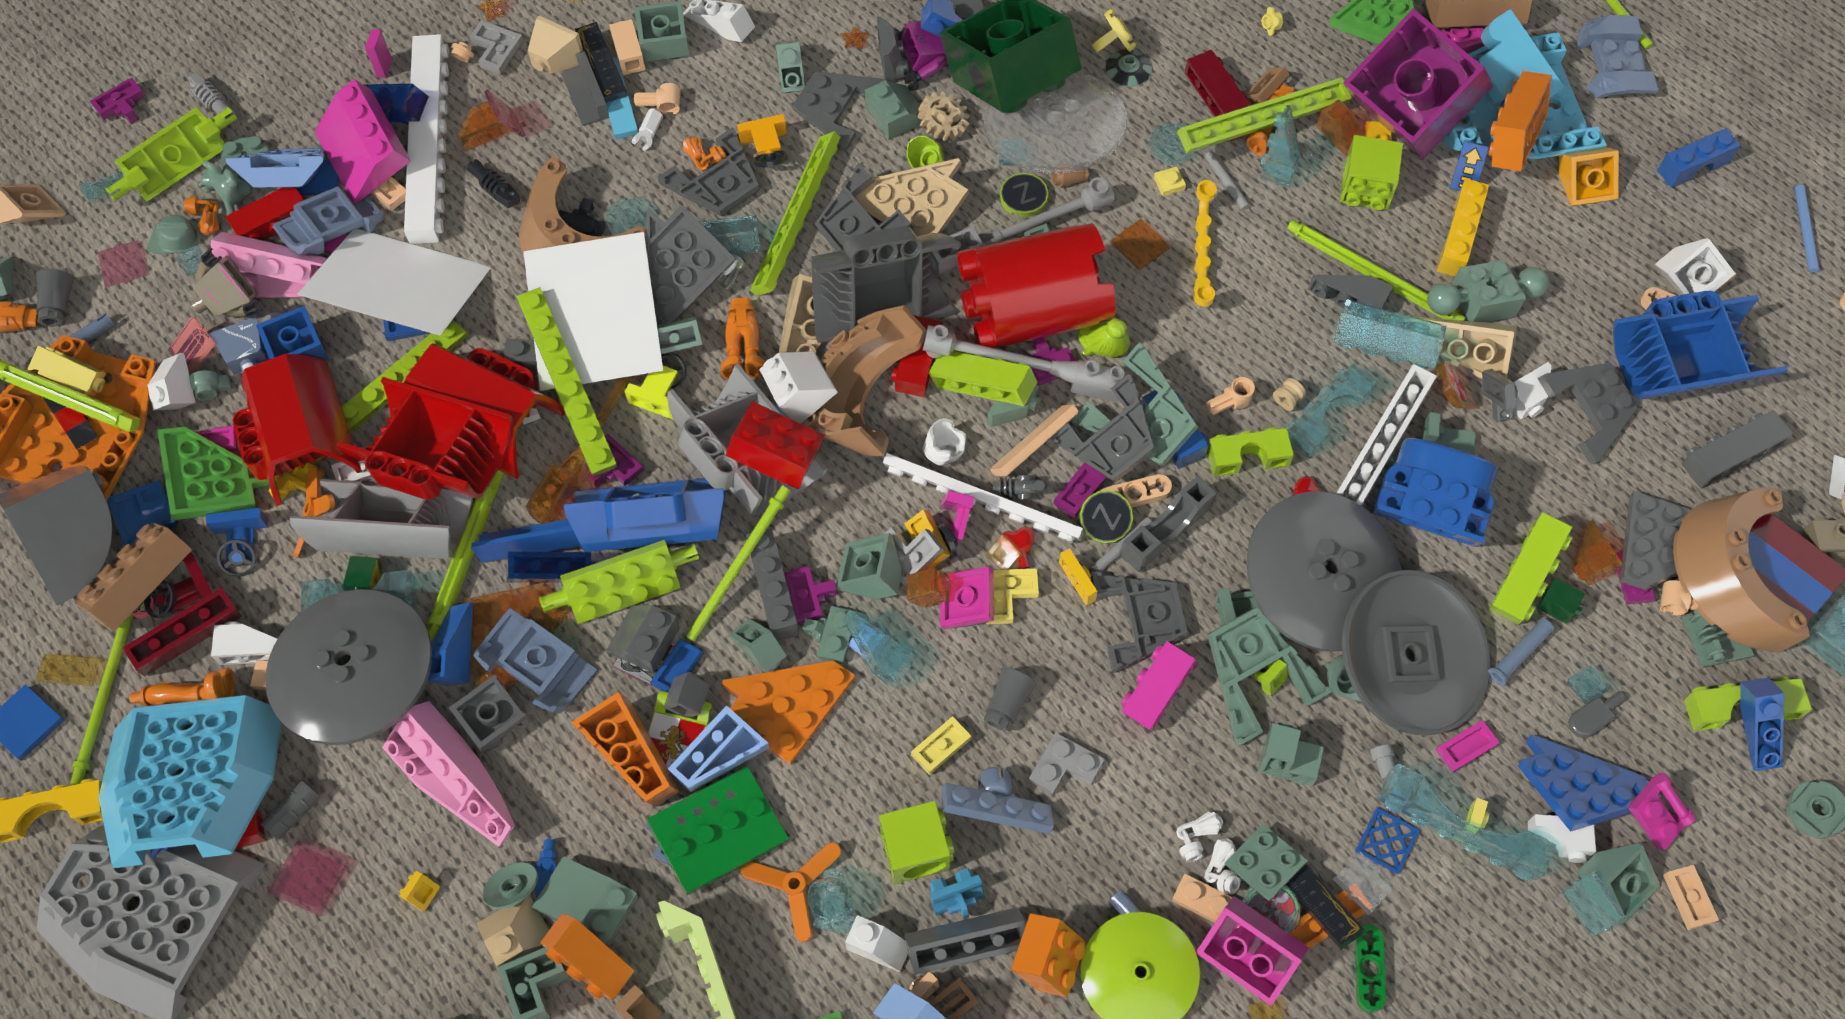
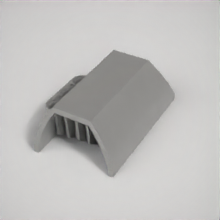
M739 364L734 366L724 389L715 403H710L708 408L700 407L699 412L690 411L674 390L668 391L669 411L674 422L681 429L678 445L713 488L730 489L752 517L766 511L770 505L769 499L775 497L782 485L791 490L785 500L787 501L826 474L827 467L816 456L799 490L725 456L732 435L752 401L781 414Z
M372 476L363 478L360 482L321 479L322 495H333L335 501L334 510L327 513V518L291 516L290 524L305 542L319 551L449 559L457 547L471 509L473 497L442 488L437 497L425 500L381 486L375 482Z

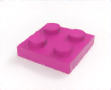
M990 567L940 576V626L942 628L950 629L994 621V572Z

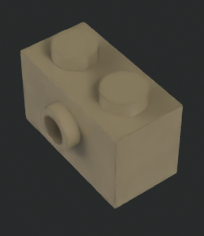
M1817 518L1812 520L1802 531L1806 540L1830 558L1845 559V518L1839 520Z

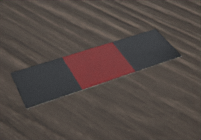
M43 397L76 449L81 448L98 437L82 413Z

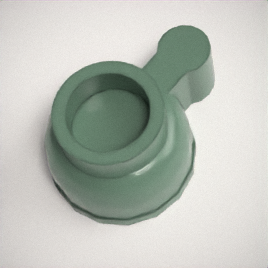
M204 370L189 376L195 398L201 401L214 399L217 396L216 391L232 389L229 375L218 376L213 371Z

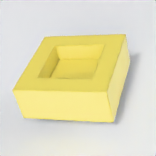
M1177 166L1154 173V179L1162 196L1185 190L1186 184Z
M1476 798L1469 807L1463 828L1464 832L1474 835L1480 828H1485L1489 818V812H1486L1488 801Z

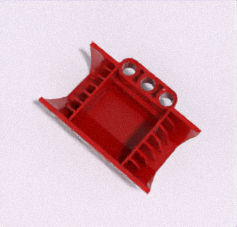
M430 344L404 380V383L510 414L513 418L511 434L499 471L515 479H518L520 476L516 458L517 429L519 426L524 425L523 420L525 417L529 418L530 409H535L537 404L560 416L565 414L564 408L555 400L538 392V387L530 370L483 348L472 350L467 358L440 345Z
M283 354L244 369L241 385L248 408L239 410L233 416L232 422L243 462L256 479H268L273 499L277 506L283 503L275 476L278 475L281 478L283 472L288 470L293 473L294 468L301 466L303 469L305 464L310 461L315 464L317 459L322 456L324 459H327L329 456L353 468L356 473L362 472L359 461L341 452L336 446L339 441L352 446L354 444L326 360L305 355Z
M383 377L381 382L385 389L390 417L386 419L388 426L380 428L382 435L373 438L376 444L368 446V450L340 441L336 445L337 448L349 457L365 463V467L375 482L381 486L425 500L437 497L442 488L476 499L482 498L503 463L511 434L512 416Z

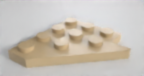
M957 158L872 178L874 182L859 193L855 199L871 217L880 223H883L897 210H900L914 227L912 231L916 236L930 233L941 234L970 192L967 188L952 180V177L962 165L961 160Z

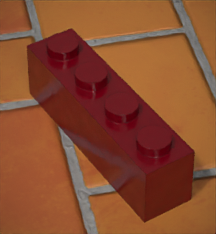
M1212 49L1187 59L1185 75L1214 117L1251 106L1246 94L1238 88L1233 75L1227 72L1221 58L1217 57ZM1243 135V136H1240V137L1231 139V142L1234 141V140H1237V139H1239V138H1242V137H1244V136H1246V135Z
M221 587L122 647L136 671L145 677L212 636L214 625L234 622L241 618L242 615L229 595Z

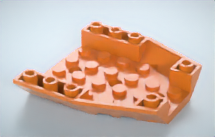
M62 335L50 347L106 372L105 377L111 376V382L105 384L102 391L96 396L90 397L140 418L138 431L128 432L83 414L98 437L81 448L76 449L42 396L10 384L0 394V478L24 484L54 473L51 472V468L59 462L63 463L61 470L86 466L90 469L91 473L94 471L98 472L104 483V486L100 487L107 501L144 434L150 399L147 385L154 376L156 362L155 360L131 354L127 361L93 351L86 341ZM28 368L26 369V370L29 371V372H32V373L37 374V375H39V376H41V377H44V378H46V379H49V378H47V377H45V376H42V375L38 374V370H28Z

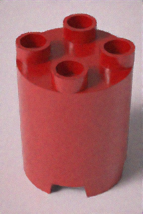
M1093 223L1080 226L1074 225L957 252V262L963 282L972 280V283L969 284V289L961 291V300L966 319L981 318V321L973 323L976 344L997 349L1096 326L1099 322L1115 317L1114 284L1101 283L1098 264L1094 257L1105 252V246L1099 231Z

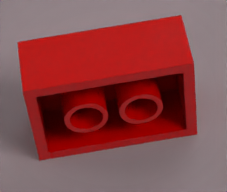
M752 401L732 435L725 456L799 490L818 454L825 435Z

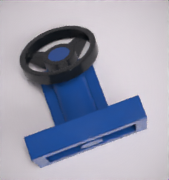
M261 508L206 514V524L214 534L227 533L226 542L219 548L217 553V562L221 570L235 577L249 573L254 568L257 560L254 550V529L268 528L267 516ZM226 546V561L228 562L223 565L221 553ZM243 563L251 565L247 571L242 573H235L227 569L231 564L236 566Z

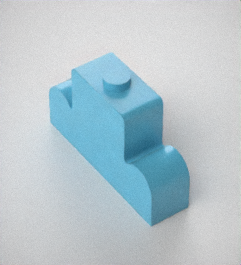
M1511 9L1494 19L1482 31L1481 40L1483 44L1488 48H1493V50L1483 55L1477 62L1485 67L1493 85L1487 93L1495 104L1503 102L1507 94L1511 93L1513 82L1519 79L1522 71L1552 75L1550 98L1565 88Z

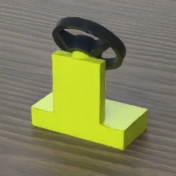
M665 353L661 354V358L672 356L680 362L681 366L675 367L671 363L665 364L662 361L663 371L648 373L641 387L629 383L625 394L629 404L673 419L669 411L666 395L669 389L678 387L683 383L686 377V365L678 355ZM682 370L681 379L672 386L678 371Z

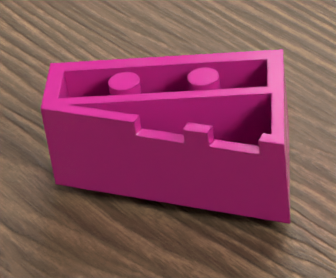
M1166 641L1164 646L1161 644L1157 646L1151 656L1154 660L1149 669L1143 668L1136 679L1139 685L1134 692L1129 691L1121 702V705L1124 706L1122 712L1150 731L1153 730L1165 713L1177 691L1185 684L1184 680L1190 671L1194 670L1198 665L1195 658Z

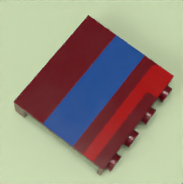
M1773 514L1761 516L1753 524L1749 533L1748 547L1756 573L1769 591L1787 605L1798 609L1805 616L1808 623L1845 579V568Z

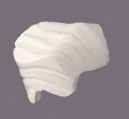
M946 418L939 419L933 423L928 431L922 447L923 453L930 461L937 465L952 463L958 460L964 452L966 434L954 428L952 420Z

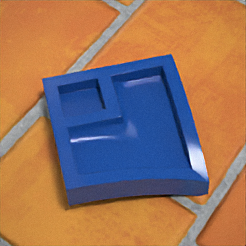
M160 480L110 496L107 499L124 546L127 544L131 545L137 538V532L146 524L150 525L153 522L169 529L177 527L176 521H171L169 502Z

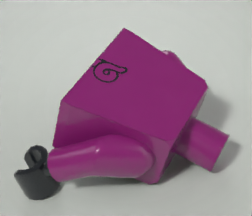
M921 20L917 22L908 21L907 25L902 28V31L894 29L898 40L903 41L913 71H918L917 74L908 73L904 77L905 84L912 82L908 85L910 91H914L919 87V80L929 78L948 63L941 37L921 29Z

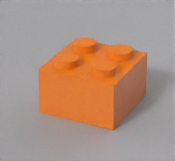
M1030 913L1011 970L1038 991L1068 998L1070 989L1075 983V974L1079 962L1085 953L1086 941L1060 919Z

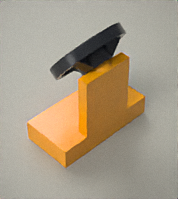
M783 114L737 124L740 144L744 145L752 142L755 144L757 156L754 158L755 166L770 167L787 160V153L781 151L778 139L779 136L787 135L786 121Z

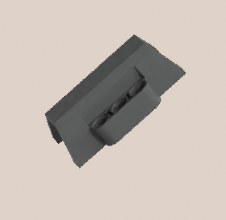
M901 226L851 236L845 241L843 251L812 256V293L817 342L831 341L843 330L847 333L859 325L857 320L869 314L903 305L913 316L937 319L955 315L956 310L943 293L932 272L931 251L957 247L955 238L940 233L916 236L910 227Z

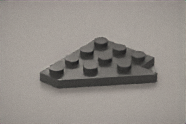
M682 205L665 223L650 208L647 209V259L656 322L661 325L677 321L737 259Z
M1636 491L1630 495L1619 582L1647 590L1677 576L1673 555L1675 532L1680 529L1681 519L1691 509Z

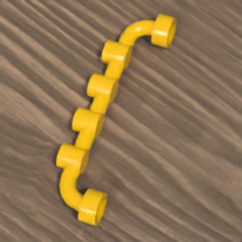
M1209 180L1201 181L1196 190V196L1200 202L1199 216L1195 224V229L1198 232L1195 250L1198 252V257L1194 266V270L1197 273L1194 285V301L1202 307L1210 306L1215 297V290L1210 286L1207 273L1211 263L1208 257L1211 238L1208 236L1211 225L1209 202L1215 198L1217 186Z

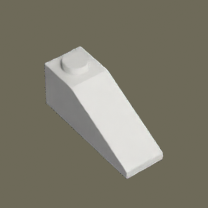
M238 622L214 625L211 657L219 665L256 663V660L268 661L277 638Z

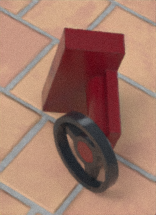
M192 552L188 553L183 559L191 577L174 585L163 580L160 584L163 583L168 588L158 593L152 591L144 600L145 610L151 617L165 618L170 613L173 614L187 608L212 593ZM151 597L154 598L155 605L159 607V615H156L150 606Z

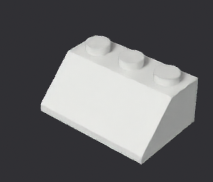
M813 351L778 353L773 358L768 359L763 367L759 369L778 407L790 419L799 423H803L838 393L818 356Z

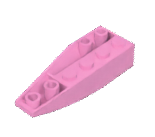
M221 232L211 240L212 254L217 258L219 256L222 258L228 256L258 293L255 296L256 298L304 297L297 295L298 292L327 260V258L310 253L299 255L283 245Z
M430 701L413 706L396 723L382 748L419 789L498 847L502 846L515 825L494 781L469 745Z

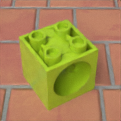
M1354 135L1344 165L1339 202L1346 203L1349 206H1367L1373 210H1388L1399 181L1403 143Z
M935 801L879 815L880 832L894 885L950 871V862L954 861V848L951 837H945L944 835L946 834L945 826L947 824L943 809H937Z

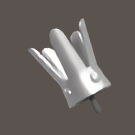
M732 254L737 260L719 277L721 278L723 275L727 276L729 274L724 283L727 285L726 289L729 288L730 284L733 286L738 273L745 268V263L741 259L742 256Z

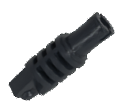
M478 159L468 163L467 171L479 180V185L496 201L507 208L520 203L519 194L495 170L487 169Z

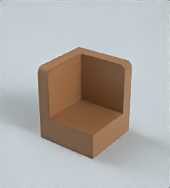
M636 985L614 1006L617 1013L624 1019H659L662 1016V1012L646 998Z

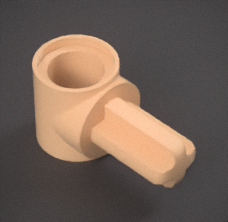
M664 83L660 88H657L656 92L635 93L634 103L636 106H657V109L662 114H667V112L677 114L680 110L681 89L676 84Z
M1246 377L1236 378L1231 386L1224 389L1223 394L1207 401L1206 407L1208 412L1215 415L1230 407L1233 409L1246 408L1249 406L1255 390L1254 383ZM1237 392H1243L1246 395H1240Z
M1670 580L1663 583L1660 603L1661 612L1669 611L1673 612V615L1679 616L1687 613L1688 609L1696 610L1699 607L1690 592L1685 593L1680 581Z

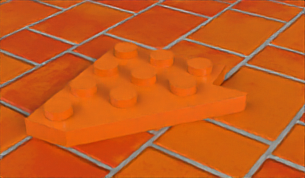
M827 661L725 679L721 682V685L738 697L730 709L768 742L769 751L791 765L854 681L855 675L836 662Z

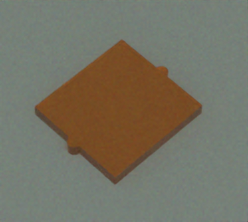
M1142 219L1129 228L1125 227L1122 233L1111 240V244L1139 271L1152 261L1156 262L1159 256L1170 249V246Z

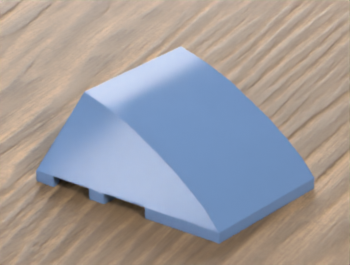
M323 148L275 149L225 159L226 164L254 188L302 187L310 182L323 162L325 152Z

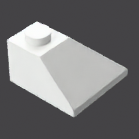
M1708 238L1675 247L1655 263L1663 276L1681 295L1701 291L1714 292L1735 275V272Z

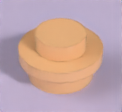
M463 42L452 44L451 48L453 50L451 55L466 63H468L469 59H473L474 54L471 52L472 48Z

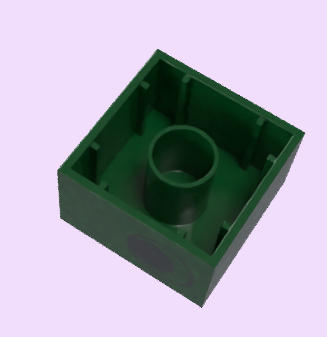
M1000 0L940 32L953 82L1002 113H1014L1023 109L1026 106V100L1041 91L1051 92L1060 89L1066 83L1065 78L1082 70L1071 19L1037 0Z

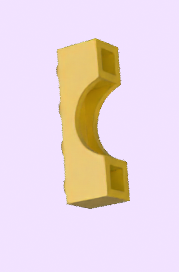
M1465 178L1456 200L1452 223L1441 252L1437 272L1455 277L1460 267L1467 265L1489 188L1488 184Z
M85 779L81 781V784L72 786L57 785L52 787V790L44 792L29 791L21 797L0 798V843L23 839L32 822L42 814L52 810L67 811L70 817L82 826L103 821L99 801L102 782L98 779Z

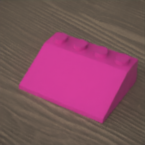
M353 79L335 94L318 124L315 134L350 200L356 205L407 165L410 159L371 89Z

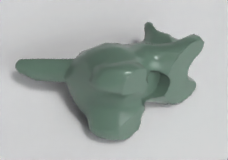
M204 160L203 166L207 171L203 172L198 187H205V192L207 193L215 189L218 196L224 201L227 214L235 212L234 204L241 203L247 195L251 194V185L238 178V175L228 169L223 171L216 165Z

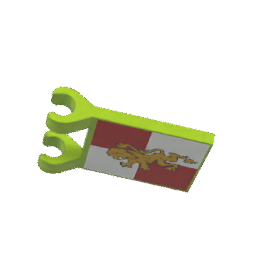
M660 691L658 693L648 734L667 768L674 763L708 726L713 712V706L710 702H704L701 714L695 720L667 713L668 709L664 708L668 692Z

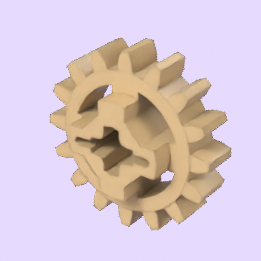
M941 91L939 96L932 92L930 97L927 95L918 108L920 112L917 117L923 119L920 126L928 128L926 130L927 134L933 132L934 139L942 136L943 141L946 142L948 137L954 141L957 136H962L969 125L967 120L970 116L964 113L967 107L959 105L960 99L955 101L953 100V94L946 97L945 93Z

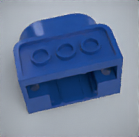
M1407 438L1402 443L1396 464L1387 470L1383 476L1371 514L1476 547L1483 544L1486 539L1483 535L1491 518L1494 501L1490 493L1498 467L1489 460L1423 439Z

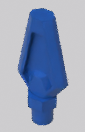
M553 839L544 840L543 850L540 851V860L534 865L538 873V881L535 886L536 899L558 866L556 861L557 852L555 851L556 840Z

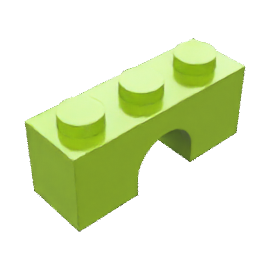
M1272 427L1260 432L1244 431L1238 435H1217L1210 438L1207 449L1213 477L1238 474L1242 465L1241 455L1246 453L1257 455L1262 460L1264 470L1289 467L1294 457L1287 428L1278 429Z

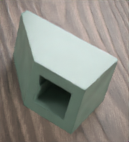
M799 41L775 42L782 93L803 90L805 82Z

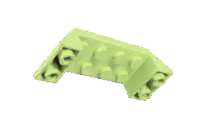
M666 901L659 902L661 912L656 913L665 938L670 936L674 943L689 938L696 956L701 955L702 959L697 960V964L705 984H711V987L707 988L706 991L714 1011H720L721 1016L716 1017V1019H737L702 918Z

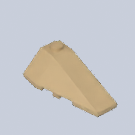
M799 274L792 281L779 353L813 351L816 354L821 343L817 342L815 334L812 277Z
M1411 316L1407 342L1432 355L1439 353L1451 359L1450 363L1458 367L1461 364L1473 370L1472 374L1479 378H1482L1483 370L1493 369L1507 378L1514 351L1517 326Z

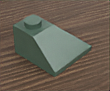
M887 533L846 543L836 588L872 599L898 595L902 569L893 536Z
M1639 843L1596 852L1578 870L1586 890L1622 924L1661 887L1645 849Z

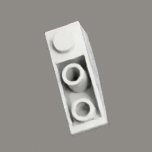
M693 0L683 12L686 17L732 41L742 42L755 28L743 4L714 0Z

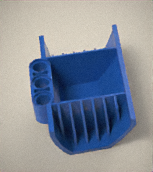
M1713 291L1689 293L1656 299L1642 315L1616 319L1613 323L1614 352L1629 391L1639 399H1647L1785 374L1788 371L1787 366L1765 369L1756 367L1754 363L1749 362L1748 358L1751 354L1744 352L1747 344L1746 342L1739 341L1743 334L1738 332V328L1745 315L1759 300L1758 295L1722 301L1720 296Z
M705 478L574 491L576 503L564 504V509L584 552L643 547L665 540L666 544L712 540L718 538L726 490H723V488H713ZM637 493L642 494V495H640V496H633V495H635V494H637Z

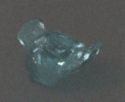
M827 869L822 875V879L817 880L809 887L807 899L812 914L815 917L813 926L816 929H823L842 935L850 932L856 918L852 913L853 900L850 889L845 884L846 880L843 872L839 869Z

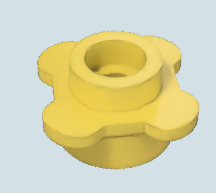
M1273 7L1267 8V13L1261 20L1262 26L1267 29L1270 36L1274 35V30L1281 29L1283 24L1282 14L1279 11H1274Z

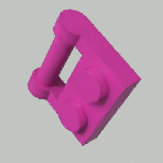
M1666 773L1655 775L1628 806L1654 846L1661 850H1666L1685 826L1692 824L1696 819L1692 810L1685 807L1672 788V781ZM1660 791L1675 811L1674 817L1671 816L1658 797Z

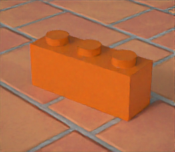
M563 913L540 942L548 950L545 953L548 958L559 965L561 962L566 965L568 969L565 972L578 982L583 980L588 985L586 990L599 1000L602 996L614 1000L635 972L576 918Z

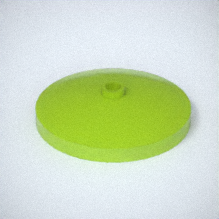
M1131 912L1118 915L1101 925L1094 932L1085 947V953L1081 960L1082 987L1090 1006L1102 1019H1181L1192 1006L1198 992L1200 967L1192 943L1178 926L1159 915L1147 912ZM1138 966L1146 969L1145 977L1139 978L1136 976L1135 969Z

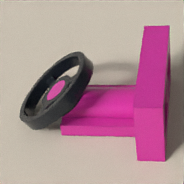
M948 490L942 497L939 508L956 512L952 531L944 523L938 525L937 528L951 554L949 558L953 560L958 557L956 546L963 540L969 512L975 497Z

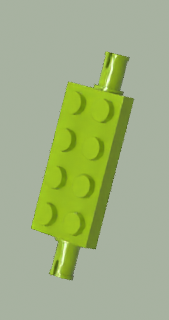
M196 106L115 160L114 163L122 171L123 178L110 187L105 188L106 192L111 194L118 189L119 191L111 196L116 202L134 189L148 202L201 166L204 160L208 161L223 151L222 147L225 143L219 135L221 134L220 131L234 121H237L236 115L233 114L225 119L227 115L233 112L229 107H226L225 110L210 119L209 117L206 118Z
M665 540L561 575L562 590L540 596L539 600L544 613L565 605L571 606L577 624L680 589L681 587L675 572L677 566L699 560V556L694 543L671 551L670 549L668 550Z

